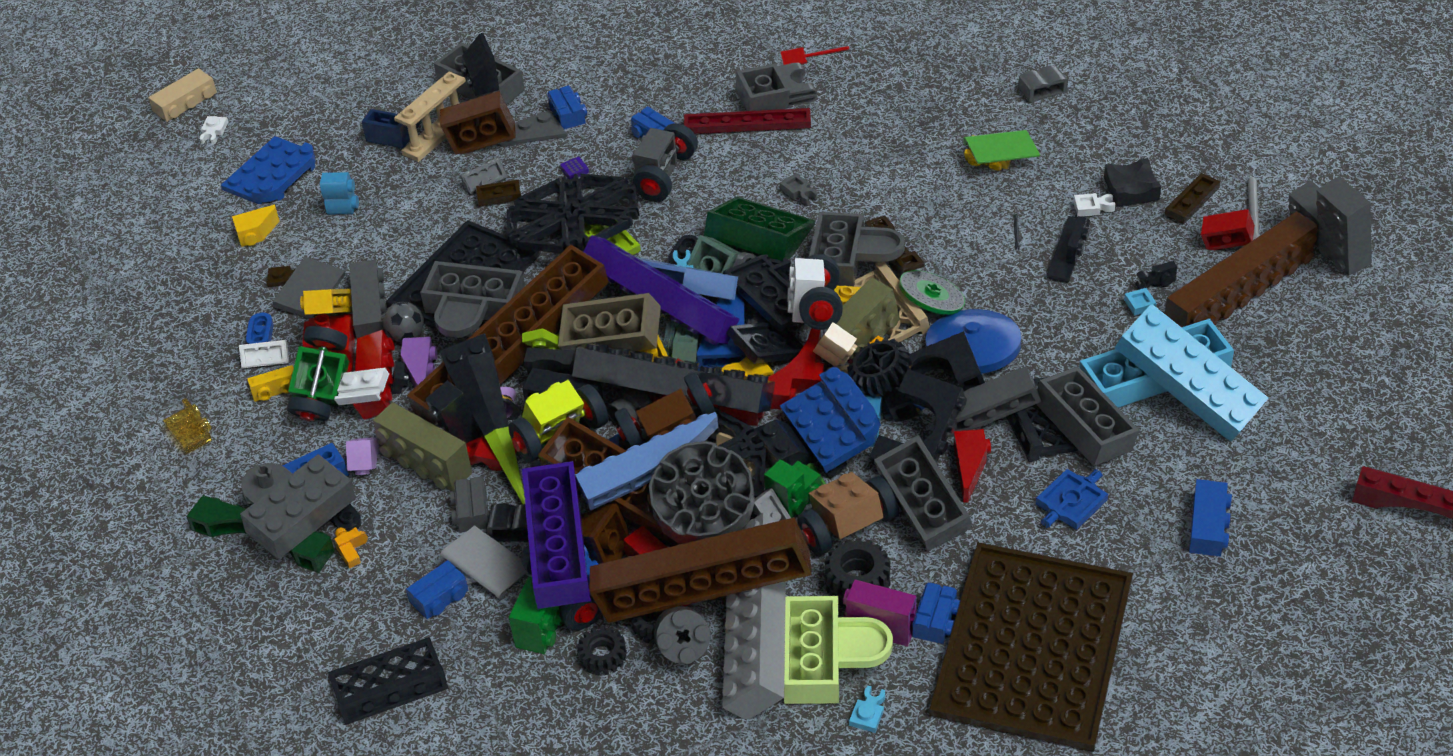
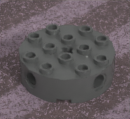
M707 441L686 443L668 452L660 461V465L655 469L649 484L653 517L662 532L678 544L743 530L750 521L754 507L751 472L741 456L732 450L729 451L724 447L717 446L716 443Z

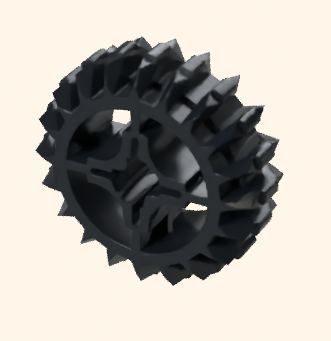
M886 337L882 341L876 339L874 343L870 344L868 342L867 346L859 347V352L853 353V358L848 360L847 373L864 395L871 394L874 397L877 393H880L883 396L886 391L892 393L893 388H900V383L903 381L907 369L910 370L913 367L911 355L905 346L895 339L890 341Z

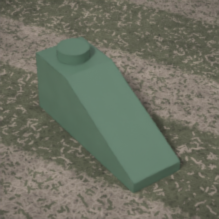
M678 323L673 341L672 357L676 358V360L679 358L682 361L697 362V351L700 345L701 333L700 335L695 334L687 329V324Z

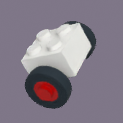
M814 254L805 259L795 258L794 267H790L789 270L790 288H788L787 294L788 313H792V322H801L813 329L825 330L832 323L837 324L843 312L842 301L834 291L838 285L840 273L838 265L831 257L823 254Z

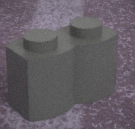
M1055 65L1043 67L1038 71L1024 72L1019 76L1018 89L1029 102H1036L1047 97L1066 93L1068 88V79Z

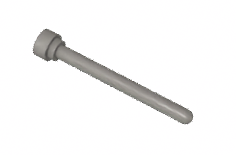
M1250 177L1248 179L1249 212L1255 225L1254 240L1260 236L1257 180L1255 177Z

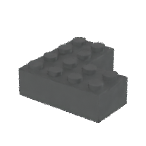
M1341 176L1336 177L1320 188L1311 180L1289 193L1288 208L1290 215L1297 211L1318 225L1315 245L1323 257H1329L1333 261L1338 271H1344L1348 275H1352L1372 263L1371 203Z

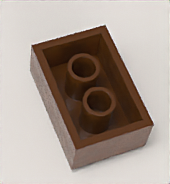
M500 91L440 109V126L455 155L465 154L516 138L515 121Z

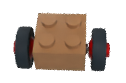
M850 472L809 492L812 509L798 515L797 523L807 546L810 547L815 555L819 556L827 553L832 548L829 531L838 539H842L880 519L887 522L896 518L899 515V505L892 488L884 478L876 476L864 482L853 472Z

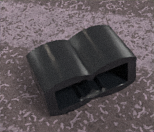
M507 503L491 505L487 524L488 535L497 542H529L525 504L518 506Z

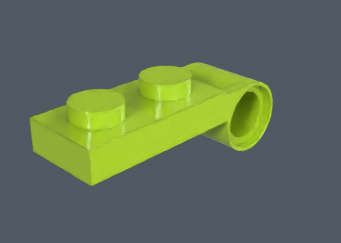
M543 328L522 333V342L532 346V348L561 350L558 347L560 334L555 335Z

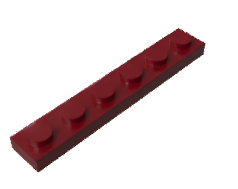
M810 108L684 114V126L691 129L694 134L811 128Z

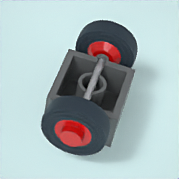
M673 123L666 126L663 130L650 128L646 136L642 137L640 145L632 154V161L635 165L633 182L636 184L637 193L652 202H660L668 197L672 189L670 175L677 166V159H689L697 150L698 139L691 129L682 124Z

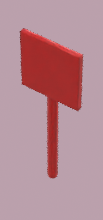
M849 46L805 54L803 47L780 52L783 65L791 63L807 64L806 57L849 50Z

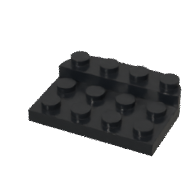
M766 254L723 271V274L738 276L736 291L779 332L801 323L792 322V313H788L787 294L788 288H790V260L785 257L783 261L768 259Z

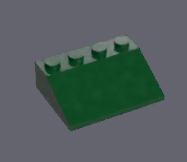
M736 196L707 211L704 236L729 244L731 248L736 250H748L755 256L767 254L771 259L783 261L784 257L789 259L795 254L814 227L816 220Z

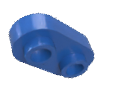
M261 312L250 318L246 334L247 344L271 342L274 324L270 314Z

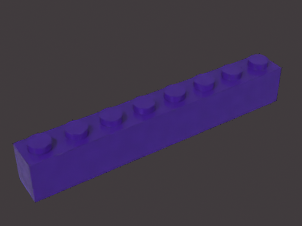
M591 235L584 253L604 264L609 282L619 283V288L628 293L634 292L637 295L649 293L661 306L660 312L670 314L671 320L679 324H687L689 331L698 335L700 333L705 335L704 340L711 344H728L730 337L727 335V331L730 326L738 324V317L605 238Z

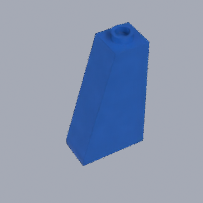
M735 294V300L719 297L717 306L738 317L739 322L737 325H745L744 298L740 294ZM704 335L697 351L698 367H701V365L724 367L727 364L739 363L745 358V353L734 344L731 338L728 344L718 343L714 345L704 340Z

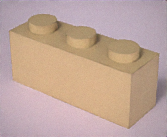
M198 68L148 98L152 111L168 122L173 118H177L186 110L194 108L203 100L211 98L217 91L213 78Z

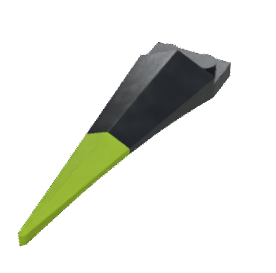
M485 333L440 350L456 388L463 392L476 423L522 504H525L523 484L514 445L509 434V423L496 363Z

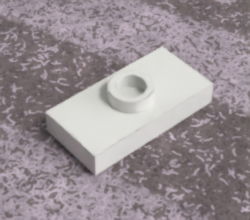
M287 340L239 345L241 368L289 363Z

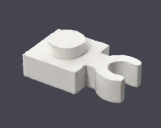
M207 116L201 128V144H204L207 139L211 140V144L217 142L216 135L223 134L228 124L227 117Z
M1096 193L1074 195L1077 217L1100 215V210L1105 212L1115 211V202H1113L1112 194H1106L1097 198Z

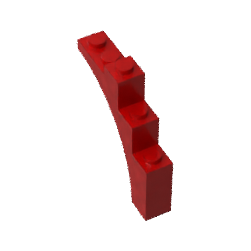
M811 328L808 339L800 353L784 368L769 376L768 380L775 382L771 409L781 410L780 405L797 396V393H802L821 381L819 374L824 372V363H822V358L813 352L821 339V330ZM713 404L714 407L748 425L758 426L759 418H764L765 412L755 413Z

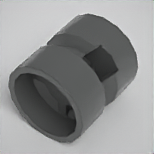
M630 388L622 394L621 398H617L610 403L606 409L612 423L617 425L619 423L614 414L616 411L626 407L631 417L638 421L639 417L636 411L651 404V401L642 390Z

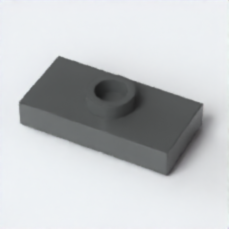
M499 157L460 175L469 195L476 192V186L493 184L508 177Z

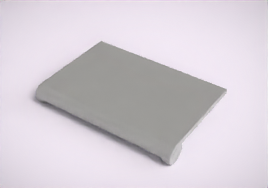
M473 526L440 553L443 559L449 560L453 565L495 594L498 599H501L508 588L528 573L522 565L521 558L476 526Z

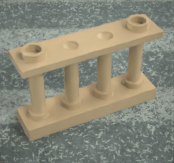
M449 71L394 117L396 122L408 127L411 141L401 150L402 155L419 162L446 139L440 126V109L444 108L443 100L448 96L451 106L459 104L456 89L466 82L464 77ZM436 107L438 119L432 124L429 112ZM422 119L424 131L418 136L416 123Z

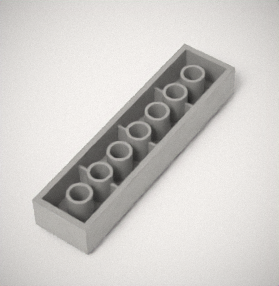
M763 512L756 518L751 519L743 529L777 522L778 520ZM786 581L727 595L724 682L722 691L723 708L743 719L753 718L784 698Z

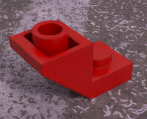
M480 437L466 443L470 465L478 464L482 461L494 471L503 469L485 437Z

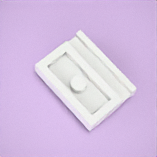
M386 368L344 373L337 390L339 394L335 396L334 400L338 405L379 401L381 399L379 396L380 392L384 391L389 376Z

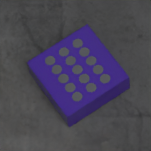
M580 157L560 164L561 170L568 179L574 178V174L580 177V173H589V168Z

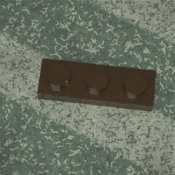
M1200 173L1165 208V216L1185 224L1220 188L1221 181Z

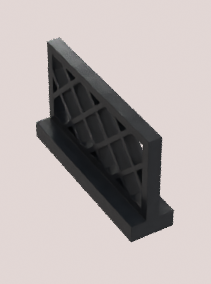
M1044 377V378H1035V379H1034V382H1035L1036 388H1037V386H1038V384H1039V381L1042 380V379H1045V378H1047V377ZM1036 404L1031 406L1037 409L1035 413L1022 409L1006 416L1028 462L1038 461L1040 456L1078 451L1073 443L1071 444L1063 440L1065 435L1051 420L1039 416L1042 410ZM1035 421L1046 427L1044 430L1034 427L1032 423ZM1049 429L1061 433V436L1058 438L1047 432ZM1042 439L1050 441L1055 445L1044 447Z
M430 637L328 672L345 725L449 689L444 670ZM426 646L429 648L424 656L414 654L417 649ZM397 656L403 658L398 665L389 663L391 658ZM409 661L418 663L414 669L405 668ZM371 665L377 667L372 674L363 672L365 667ZM425 665L432 666L430 668L422 670ZM383 670L392 672L388 678L380 677ZM347 674L351 676L347 683L336 681V678ZM399 674L407 675V676H404V677H402V678L397 679V677L399 676ZM358 678L366 680L363 687L354 686ZM374 683L381 684L379 686L371 688ZM348 692L355 693L353 695L345 697Z

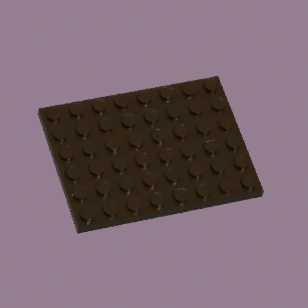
M977 542L929 709V716L1094 752L1133 573Z

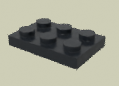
M769 322L730 326L727 331V335L733 340L734 344L754 364L792 360L803 348V345L788 329L779 332Z

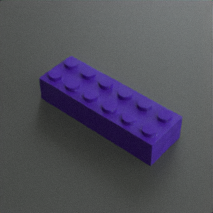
M573 461L522 469L532 582L537 609L591 601L578 488Z

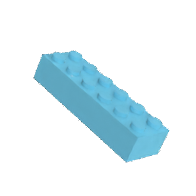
M1152 303L1122 335L1114 347L1230 441L1239 434L1268 400L1265 394Z
M1210 319L1182 327L1231 367L1234 349ZM1117 349L1080 361L1079 368L1117 407L1167 392L1166 389Z

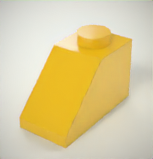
M275 204L232 216L241 247L251 246L263 241L280 222Z

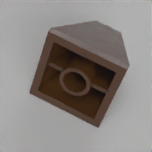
M612 503L581 514L584 545L591 561L596 560L598 564L621 559L625 554L623 539L630 534L618 503Z

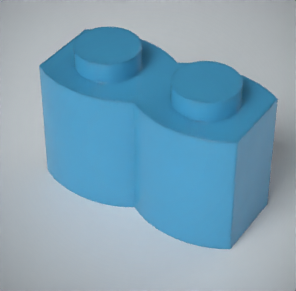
M348 172L322 173L320 189L327 214H353L354 209L359 207V198L354 193V179H351Z

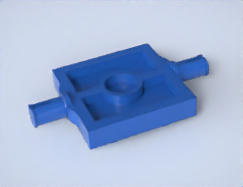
M1066 469L1036 497V505L1048 512L1041 519L1042 525H1046V528H1049L1056 520H1061L1077 530L1108 500V493L1098 488L1095 484L1103 476L1101 471L1094 469L1090 475L1084 477Z

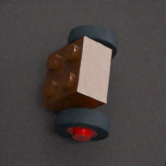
M695 372L686 375L684 381L688 387L687 393L689 397L684 395L680 388L636 411L639 417L638 422L635 418L631 417L626 407L616 411L614 414L620 425L616 429L623 442L627 440L630 447L644 444L640 427L642 429L645 428L651 439L656 435L667 434L679 425H687L695 421L697 418L690 406V401L699 408L702 415L713 413L715 408L709 398L713 395L707 383L702 384Z

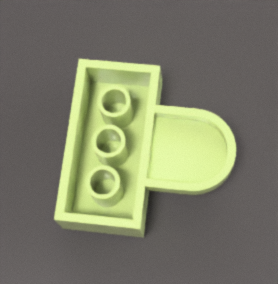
M786 596L784 704L839 703V668H871L885 662L893 649V636L888 626L880 620L869 617H839L838 596Z

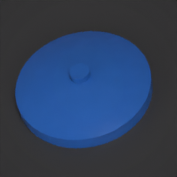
M969 309L962 310L956 314L945 315L934 322L926 334L927 347L964 331L981 373L992 372L1008 365L1017 357L1021 349V332L1017 324L1009 317L990 310Z

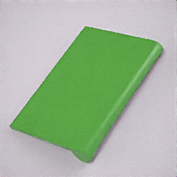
M1027 130L963 138L964 145L969 146L977 164L1040 157V153Z

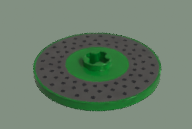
M913 270L903 273L900 277L898 284L901 292L911 302L928 311L950 315L962 311L965 305L963 293L950 281L936 274Z

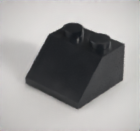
M481 33L462 55L463 64L460 65L462 75L466 78L468 89L472 88L475 96L499 90L494 55L484 34Z
M773 420L754 429L758 433V438L754 442L758 444L763 441L764 448L766 447V462L770 468L780 459L791 466L797 461L804 465L817 462L812 452L791 424Z

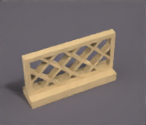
M885 262L876 263V270L855 280L854 287H862L871 278H876L879 282L893 289L897 308L900 310V320L894 328H891L886 333L891 335L888 339L889 341L895 339L897 342H901L918 332H921V334L927 333L930 328L928 317L918 305L911 302L901 292L898 278ZM901 323L912 325V327L906 330L899 329Z

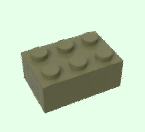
M871 278L843 305L842 316L836 325L857 338L854 342L857 345L854 352H859V347H865L868 342L870 343L878 335L883 338L891 328L897 325L900 317L893 289Z

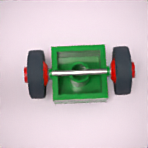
M309 326L306 328L304 341L318 347V349L302 346L298 348L288 390L291 395L287 405L289 413L306 421H314V419L319 421L329 420L331 414V406L329 405L339 406L334 398L339 394L337 390L343 374L348 370L349 360L345 354L329 352L328 350H344L347 345V335L327 326Z

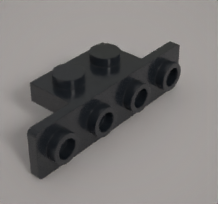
M1068 216L1047 273L1048 279L1070 282L1078 256L1083 254L1084 241L1088 240L1090 220L1087 217Z

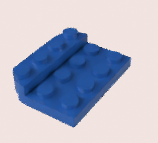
M274 136L221 184V189L256 204L276 199L279 201L285 197L284 191L307 170L311 172L314 170L316 158L313 146L307 142L300 146Z
M832 367L828 371L819 374L820 382L780 405L782 412L826 473L876 442L874 437L881 426L874 407L852 378L837 367Z

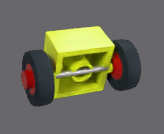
M567 380L561 384L560 382L554 383L547 391L541 394L534 393L529 396L525 401L522 417L509 424V434L519 455L528 463L539 459L538 454L542 450L541 444L551 439L567 416L578 423L580 417H582L592 429H598L607 424L608 412L597 390L591 385H584L575 390L570 381Z

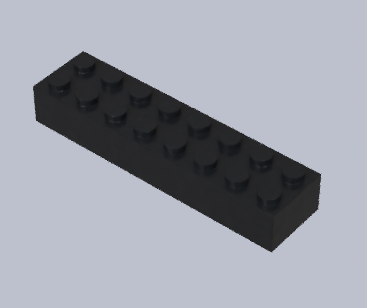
M586 343L585 347H577L572 372L574 377L669 395L681 388L684 395L688 397V387L684 377L695 372L702 384L707 383L713 395L709 397L712 404L755 413L771 410L775 382L769 381V376L754 374L745 376V371L734 369L722 372V367L701 365V367H698V362L688 360L684 362L677 361L676 363V358L654 356L653 358L652 353L641 351L639 353L631 352L630 354V349L621 347L608 348V345L601 343Z

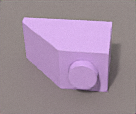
M377 437L346 441L347 471L355 470V475L370 474V470L376 468L379 447Z

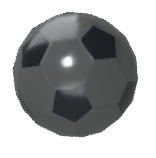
M409 302L392 304L384 313V331L388 337L396 342H402L403 338H416L423 330V315L415 305Z

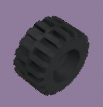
M849 539L845 540L844 544H836L835 549H831L828 552L824 565L826 591L830 593V596H838V605H844L846 589H851L854 580L886 588L890 587V559L885 550L882 551L880 545H872L870 540L863 542L862 539H856V541ZM854 570L867 572V574L862 576H852L847 573Z

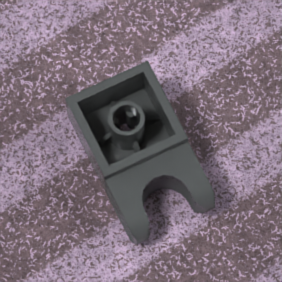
M774 63L736 71L735 90L746 111L788 109L814 102L817 97V91L811 83H801L805 76V69L800 63L777 66Z

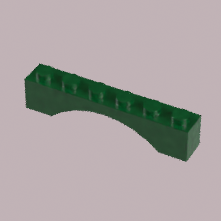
M202 495L186 516L192 531L210 537L236 533L247 534L240 515L246 509L237 504L232 505L223 502L216 497L211 498ZM314 531L290 550L289 553L294 558L297 566L319 573L335 550L330 536L323 532L318 533Z

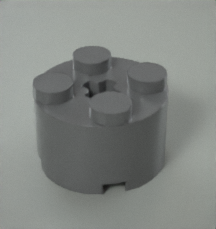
M679 606L665 610L657 618L654 625V639L658 649L667 659L675 663L690 664L699 659L707 650L710 642V630L704 618L697 611L686 606ZM686 629L687 637L678 640L679 637L676 635V632L678 630L683 632Z

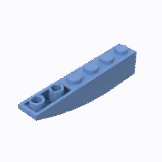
M637 257L697 294L735 300L738 276Z
M715 412L709 415L703 414L687 425H679L667 434L656 435L649 442L640 446L634 445L620 455L609 456L600 464L593 467L587 466L580 470L579 473L575 474V477L589 509L593 510L649 483L655 469L660 465V461L668 452L686 443L705 441L718 428L717 414Z

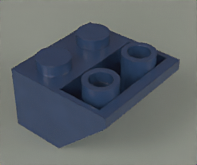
M370 109L362 120L366 141L398 148H404L410 140L408 127L395 121L394 117L398 114ZM421 120L416 123V129L422 123Z

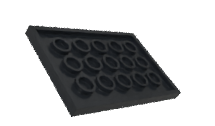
M467 220L386 300L387 308L398 302H409L421 311L424 324L437 329L434 318L435 314L425 313L421 297L422 288L435 261L524 272L540 256L539 251L516 248L515 243L510 244L506 235Z

